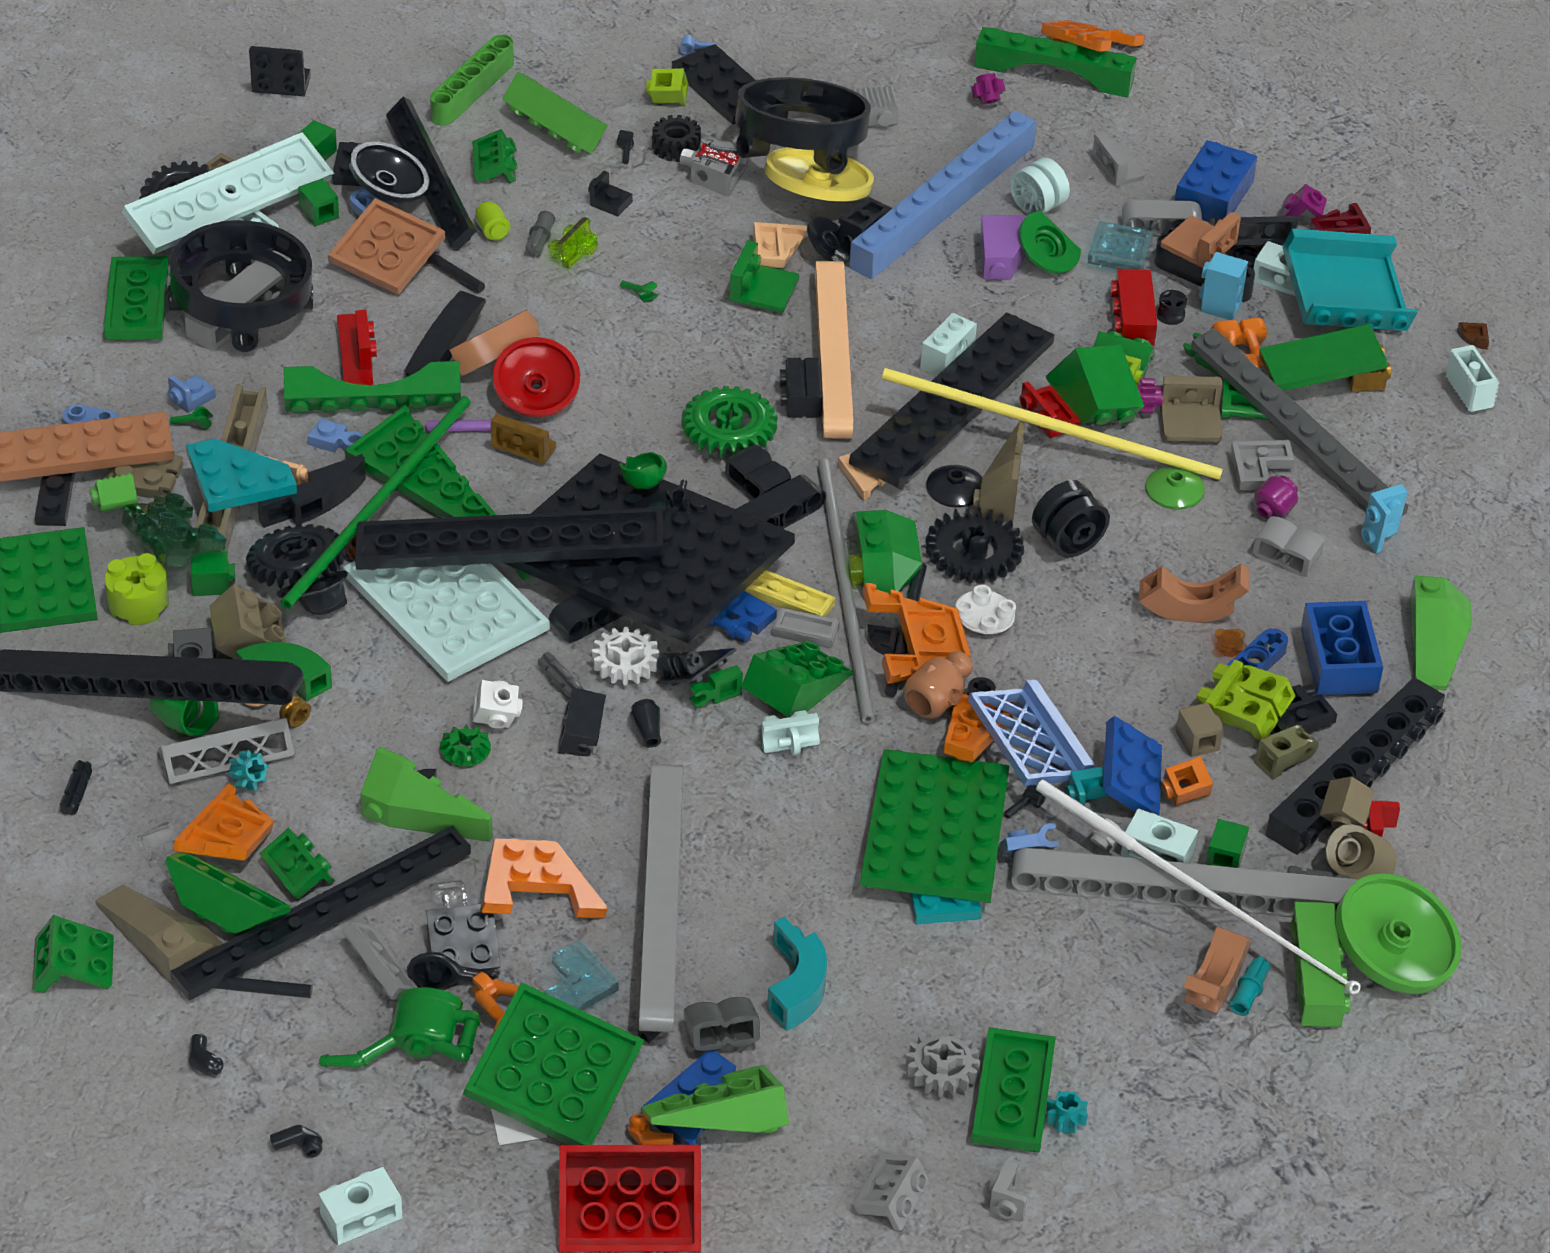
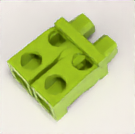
M1235 659L1230 666L1218 663L1212 674L1214 683L1217 684L1214 689L1206 686L1202 687L1196 695L1199 705L1208 703L1214 714L1219 715L1221 722L1251 732L1253 737L1258 740L1269 736L1279 721L1277 716L1282 717L1295 698V693L1288 678L1253 666L1243 665L1242 662Z

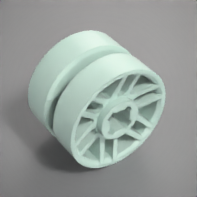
M1050 158L1038 159L1015 172L1010 180V189L1016 204L1028 215L1037 211L1046 213L1064 203L1069 197L1070 187L1066 174Z

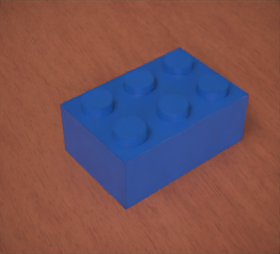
M1206 140L1178 183L1175 201H1193L1198 203L1201 207L1203 221L1209 222V219L1225 218L1231 212H1235L1254 182L1258 156L1222 145L1218 142Z
M1366 601L1305 603L1301 632L1317 695L1378 693L1383 663Z

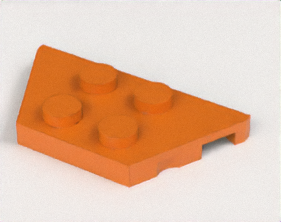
M228 783L178 835L174 841L173 850L176 852L245 861L270 834L274 820L265 812L260 811L257 805L250 799H246L244 802L235 795L236 787Z

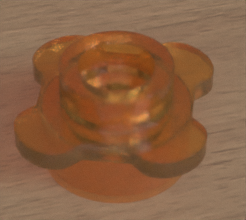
M1218 629L1215 631V637L1218 639L1216 649L1220 654L1226 657H1235L1247 647L1243 642L1245 638L1244 631L1240 629Z

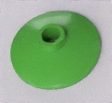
M1164 467L1157 469L1149 475L1146 481V492L1156 504L1165 508L1180 510L1197 505L1204 497L1205 486L1202 479L1194 472L1177 467Z

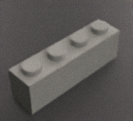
M255 261L208 297L232 303L263 302L277 298L283 292L286 284L282 275L275 268L266 263ZM188 313L185 315L187 338L212 352L231 338V329L204 323Z

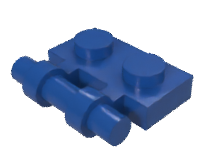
M743 591L709 625L712 627L717 625L725 630L726 635L733 639L739 638L747 642L751 638L752 632L758 635L776 619L777 609Z

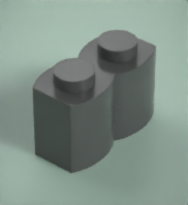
M731 997L717 1004L713 1002H697L684 1008L685 1031L693 1048L696 1050L711 1051L721 1048L726 1044L743 1046L760 1039V1019L749 998Z

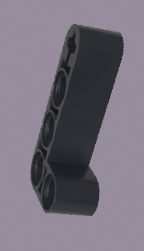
M1177 219L1158 237L1154 263L1159 269L1201 287L1205 283V278H1202L1203 268L1161 247V241L1186 220ZM1247 266L1242 302L1250 300L1253 293L1255 271Z

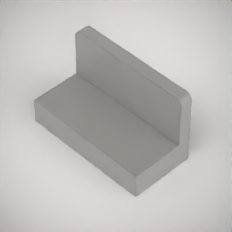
M1105 131L1094 134L1092 155L1115 186L1144 180L1145 174L1122 144L1114 145Z

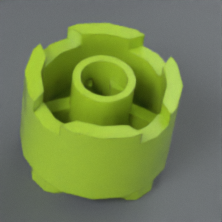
M143 553L140 556H130L121 560L114 559L107 565L105 589L108 610L112 617L117 619L118 616L126 619L130 625L148 624L159 619V613L165 607H169L166 570L161 563L156 561V557L149 553Z

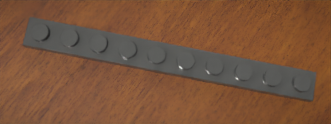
M1215 328L1192 340L1191 348L1365 509L1368 507L1371 493L1389 488ZM1406 503L1404 505L1402 516L1406 514L1409 505Z

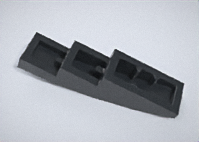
M460 290L446 305L425 334L404 370L405 375L408 377L418 372L430 362L450 361L452 358L450 349L466 341L486 300Z

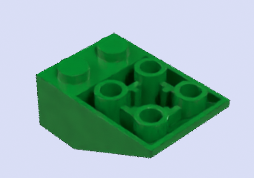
M804 641L754 654L741 687L789 718L797 711L806 710L808 712L851 677L853 671L844 666V662L839 658L828 656L822 652L817 644Z

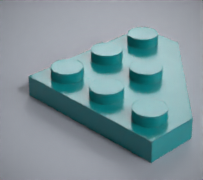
M215 438L186 444L187 456L209 512L297 493V484L288 464Z

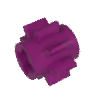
M995 73L976 77L977 83L971 86L973 99L979 98L981 104H991L1000 101V94L1006 91L1003 79L996 78Z
M1141 378L1140 385H1137L1144 407L1139 413H1154L1155 407H1162L1163 387L1162 385H1155L1154 378Z

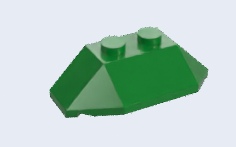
M888 510L852 512L862 587H864L865 583L877 585L876 590L890 593L892 589L900 592L922 568L915 521Z
M180 852L169 855L166 858L165 863L182 906L193 911L195 917L202 920H210L219 925L220 930L225 933L235 935L290 913V905L231 873L195 857L193 854Z

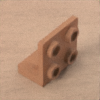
M1231 212L1223 220L1220 219L1215 226L1195 216H1189L1161 241V247L1203 268L1206 261L1211 262L1216 252L1225 254L1237 243L1241 216Z

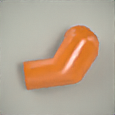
M634 1114L630 1117V1125L627 1127L628 1133L639 1145H673L674 1133L654 1132L647 1126L648 1120L643 1114Z

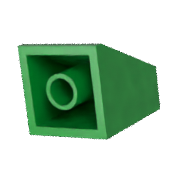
M1122 345L1075 348L1046 375L1049 384L1083 424L1096 423V425H1103L1111 421L1127 423L1132 421L1136 417L1135 414L1144 407Z

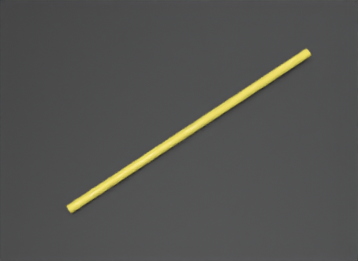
M884 368L881 379L1217 480H1220L1223 469L895 370Z

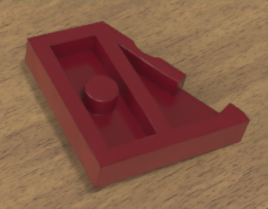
M1358 203L1349 204V210L1343 213L1335 209L1319 218H1311L1310 230L1371 234L1372 229Z

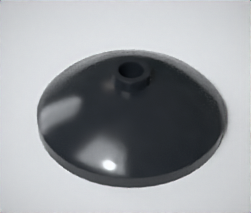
M377 141L365 142L355 147L349 158V167L356 181L366 191L383 200L397 203L415 201L425 194L429 186V176L421 162L398 146Z

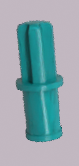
M1259 956L1257 959H1253L1246 974L1238 980V989L1229 1003L1230 1009L1237 1015H1248L1256 996L1261 995L1263 992V982L1271 968L1270 962L1265 961L1264 957Z

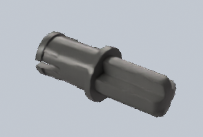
M541 211L535 225L531 226L529 230L530 237L526 245V250L530 252L529 255L541 254L545 243L551 238L550 230L555 222L553 213Z

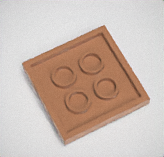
M374 198L329 252L328 260L340 268L399 295L446 238L445 231Z

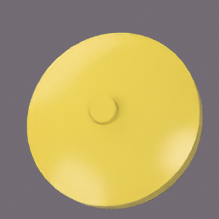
M786 147L774 150L767 155L764 168L767 177L778 186L793 193L819 200L843 202L863 199L872 191L874 176L871 171L847 157L846 168L841 173L834 175L814 162V150Z

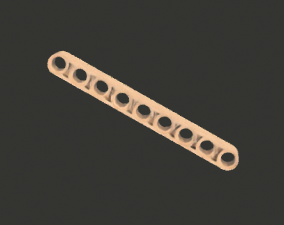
M816 261L815 292L823 397V438L852 439L853 406L844 261Z

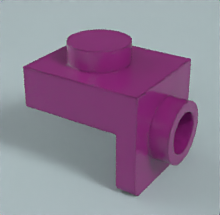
M1305 184L1295 194L1290 193L1285 198L1282 204L1284 207L1282 216H1297L1298 218L1307 209L1319 218L1324 213L1327 199L1318 190Z

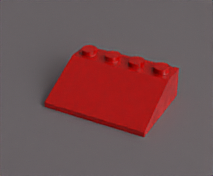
M559 1145V1253L701 1252V1145Z

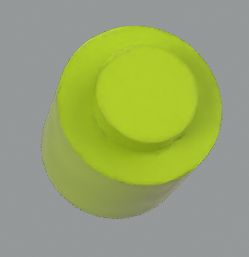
M487 201L477 207L476 221L489 240H500L509 233L510 222L498 204Z

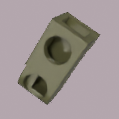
M1296 725L1261 739L1254 763L1273 780L1282 775L1283 769L1310 759L1317 751L1318 742L1305 729Z

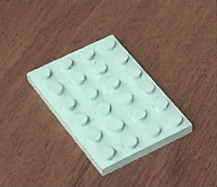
M354 561L343 567V570L348 572L346 579L447 682L550 630V621L492 564L356 570Z

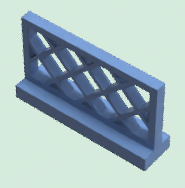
M1026 680L1023 689L970 693L967 699L1024 786L1038 785L1041 780H1045L1048 783L1069 782L1070 772L1094 768L1095 764L1038 680ZM1017 700V706L1007 701ZM983 703L991 704L997 707L998 709L997 711H995L989 707L984 706ZM1001 710L1018 717V720L1016 721L1004 714H1001ZM1021 720L1029 722L1032 728L1021 723ZM996 722L1011 728L1012 731L1008 732L998 727ZM1017 731L1032 738V742L1015 735V732ZM1035 742L1043 743L1046 749L1036 745ZM1010 743L1026 750V754L1013 749ZM1033 753L1047 760L1046 764L1030 757L1029 754ZM1050 762L1058 765L1061 771L1049 766ZM1024 765L1041 773L1030 774Z

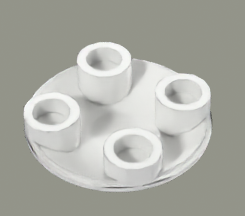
M986 585L975 586L973 591L963 594L955 604L962 625L974 632L982 634L1000 633L1010 628L1015 620L1016 604L1012 600L992 592L991 588Z

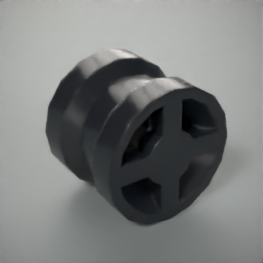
M1178 290L1162 292L1159 297L1158 319L1168 325L1182 323L1186 313V295Z

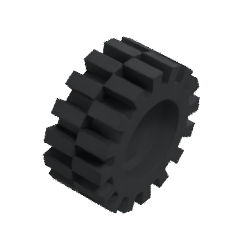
M668 115L667 120L662 117L660 122L656 121L652 128V149H654L656 155L659 154V158L667 157V161L670 162L673 158L676 159V162H680V156L684 148L698 151L700 148L701 127L697 125L695 120L690 122V117L686 116L685 119H682V115H677V118H673V115Z

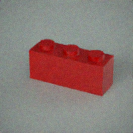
M1117 269L1116 280H1111L1110 286L1111 297L1116 298L1113 299L1112 314L1117 316L1114 321V331L1123 335V338L1130 340L1141 338L1148 341L1150 345L1155 346L1157 318L1151 270Z

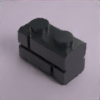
M787 358L785 360V369H780L779 373L780 387H785V389H781V406H786L789 418H802L803 416H806V418H820L822 416L823 397L819 358H804V360L801 358Z

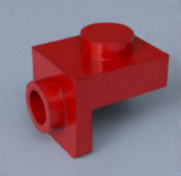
M1372 801L1365 826L1361 827L1383 837L1384 827L1395 828L1397 826L1400 803L1394 801Z

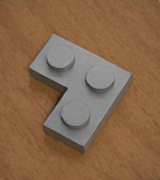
M1290 440L1232 441L1231 454L1240 490H1258L1269 478L1268 469H1290L1294 466V456Z

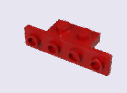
M355 310L354 314L337 315L344 382L374 385L371 357H377L376 340H370V338H375L374 322L368 321L367 310Z

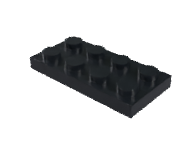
M716 44L672 61V69L684 68L688 85L732 125L736 124L738 91L742 86L756 81V79Z

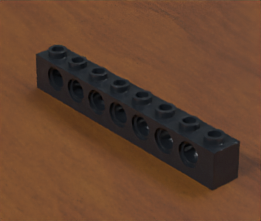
M1413 677L1269 814L1266 837L1296 855L1306 846L1311 847L1325 828L1330 829L1332 827L1331 822L1320 815L1330 781L1353 777L1371 788L1374 780L1379 775L1383 777L1397 758L1402 759L1413 742H1419L1432 724L1437 725L1445 712V709L1442 708L1445 694Z

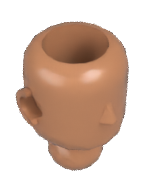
M954 651L948 654L946 659L934 657L926 661L908 678L904 685V697L909 707L916 714L924 718L934 719L943 715L952 705L958 704L964 692L963 679L967 678L973 670V663L970 657L962 651Z

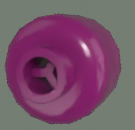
M1285 476L1269 477L1254 494L1257 512L1266 519H1269L1271 516L1284 518L1298 502L1297 486Z

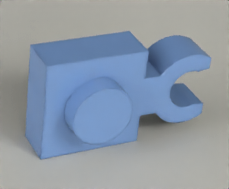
M320 418L308 435V445L335 453L338 447L343 448L345 451L346 448L364 436V434L358 431L347 432V425Z

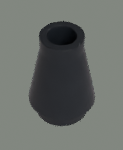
M642 699L635 702L631 706L629 716L642 739L643 746L646 748L656 747L661 743L660 707L651 699Z

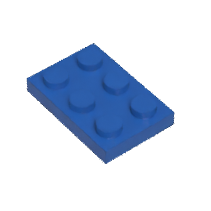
M1114 715L1106 721L1103 792L1135 812L1141 809L1159 816L1162 745Z

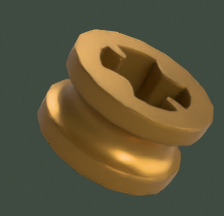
M294 695L289 704L281 706L279 716L281 719L287 718V723L291 727H299L308 719L311 706L304 702L301 697Z

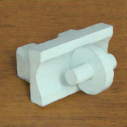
M804 710L794 712L789 718L779 719L775 715L764 717L763 722H761L762 749L764 753L790 749L792 755L800 754L801 747L819 745V717L817 713L808 714Z

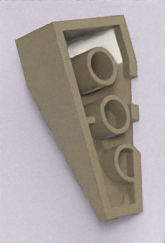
M1023 421L1018 422L982 477L981 489H975L973 507H981L982 517L984 518L992 509L994 521L1001 514L1004 515V522L1014 521L1025 422Z
M121 885L95 900L96 905L171 984L174 983L171 979V970L223 944L208 927L125 885Z

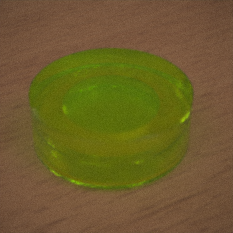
M859 554L848 555L851 585H860L863 583L862 557Z

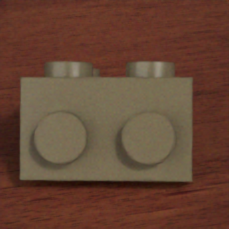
M1164 376L1162 384L1163 402L1161 407L1164 439L1168 441H1221L1222 426L1219 405L1222 377Z

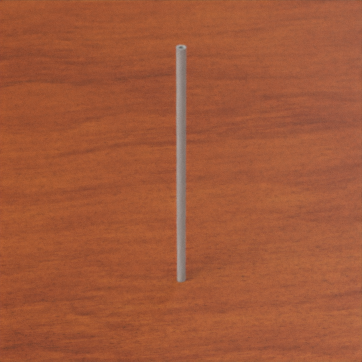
M823 458L819 460L818 465L822 488L826 492L825 506L862 721L869 724L875 720L831 465L828 459Z

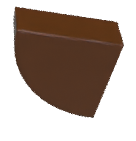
M1459 322L1457 331L1466 343L1474 345L1476 348L1488 350L1489 335L1486 323Z

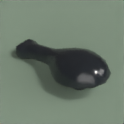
M438 952L421 953L412 958L407 966L409 978L423 988L443 989L458 981H472V978L480 972L486 973L492 981L498 979L500 975L497 968L482 970L460 966L448 956Z

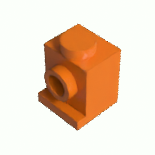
M1201 756L1165 768L1164 781H1161V789L1167 800L1172 798L1175 806L1202 796L1208 797L1211 795L1213 782ZM1185 783L1188 786L1181 789L1179 784Z

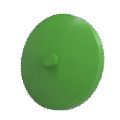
M1372 874L1353 883L1339 901L1336 910V929L1340 942L1352 962L1376 983L1397 992L1422 994L1439 988L1458 967L1462 945L1457 925L1444 904L1422 885L1394 874Z

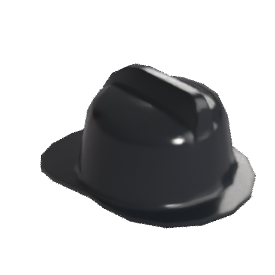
M345 570L329 573L328 578L322 576L319 578L318 583L314 581L298 599L304 609L315 615H325L344 607L347 604L343 580L348 576V572ZM291 586L280 589L276 595L279 598H283L291 590Z

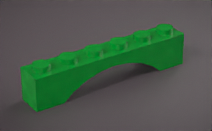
M982 27L976 41L974 67L1001 72L1024 64L1053 65L1082 76L1095 85L1102 93L1128 98L1134 83L1137 57L1125 53L1099 52L1073 43L1038 38L997 28Z
M460 361L430 362L418 372L404 379L378 385H359L340 381L324 374L314 366L283 367L285 409L294 413H306L308 410L335 412L338 409L364 411L367 408L394 410L404 405L411 409H423L426 406L452 408L461 398Z

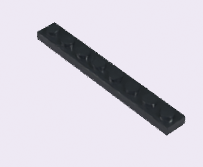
M403 96L386 114V117L402 149L416 157L426 169L429 176V186L425 196L442 230L445 231L449 245L459 250L477 231L411 100Z

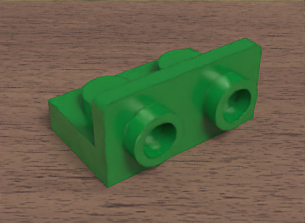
M500 129L472 141L474 176L479 183L487 179H493L502 173L505 174L510 183L516 181L515 170L518 169V165L514 158V153L517 152V149L511 137L507 138L503 130Z
M288 827L259 853L291 894L298 900L322 878L330 885L335 881L328 872L332 866L320 853L316 856L311 850L315 848V845L303 832L298 836Z

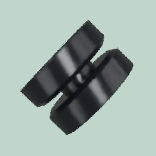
M1067 480L1055 485L1038 501L1032 514L1034 528L1043 538L1048 540L1050 546L1059 555L1065 558L1076 557L1094 547L1104 536L1110 521L1107 508L1098 499L1094 498L1092 492L1078 480Z

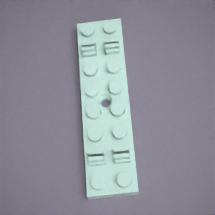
M302 132L185 182L127 204L123 207L121 213L154 255L177 245L184 236L195 229L216 222L237 220L281 200L297 195L298 187L322 178L325 181H329L332 179L334 172ZM226 190L233 191L234 193L230 194Z

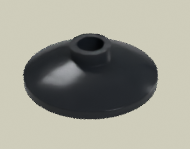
M824 217L813 218L807 226V233L816 251L828 261H844V264L848 263L851 250V241L848 235H846V241L840 244L839 225Z
M945 465L930 473L926 481V489L930 497L939 504L954 508L973 505L975 489H981L982 476L967 466Z

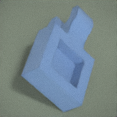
M1045 824L1035 834H1027L1026 829L1009 832L1008 838L999 842L1001 855L1013 854L1022 848L1053 849L1057 847L1059 841L1050 842L1045 837L1046 831L1056 829V824Z

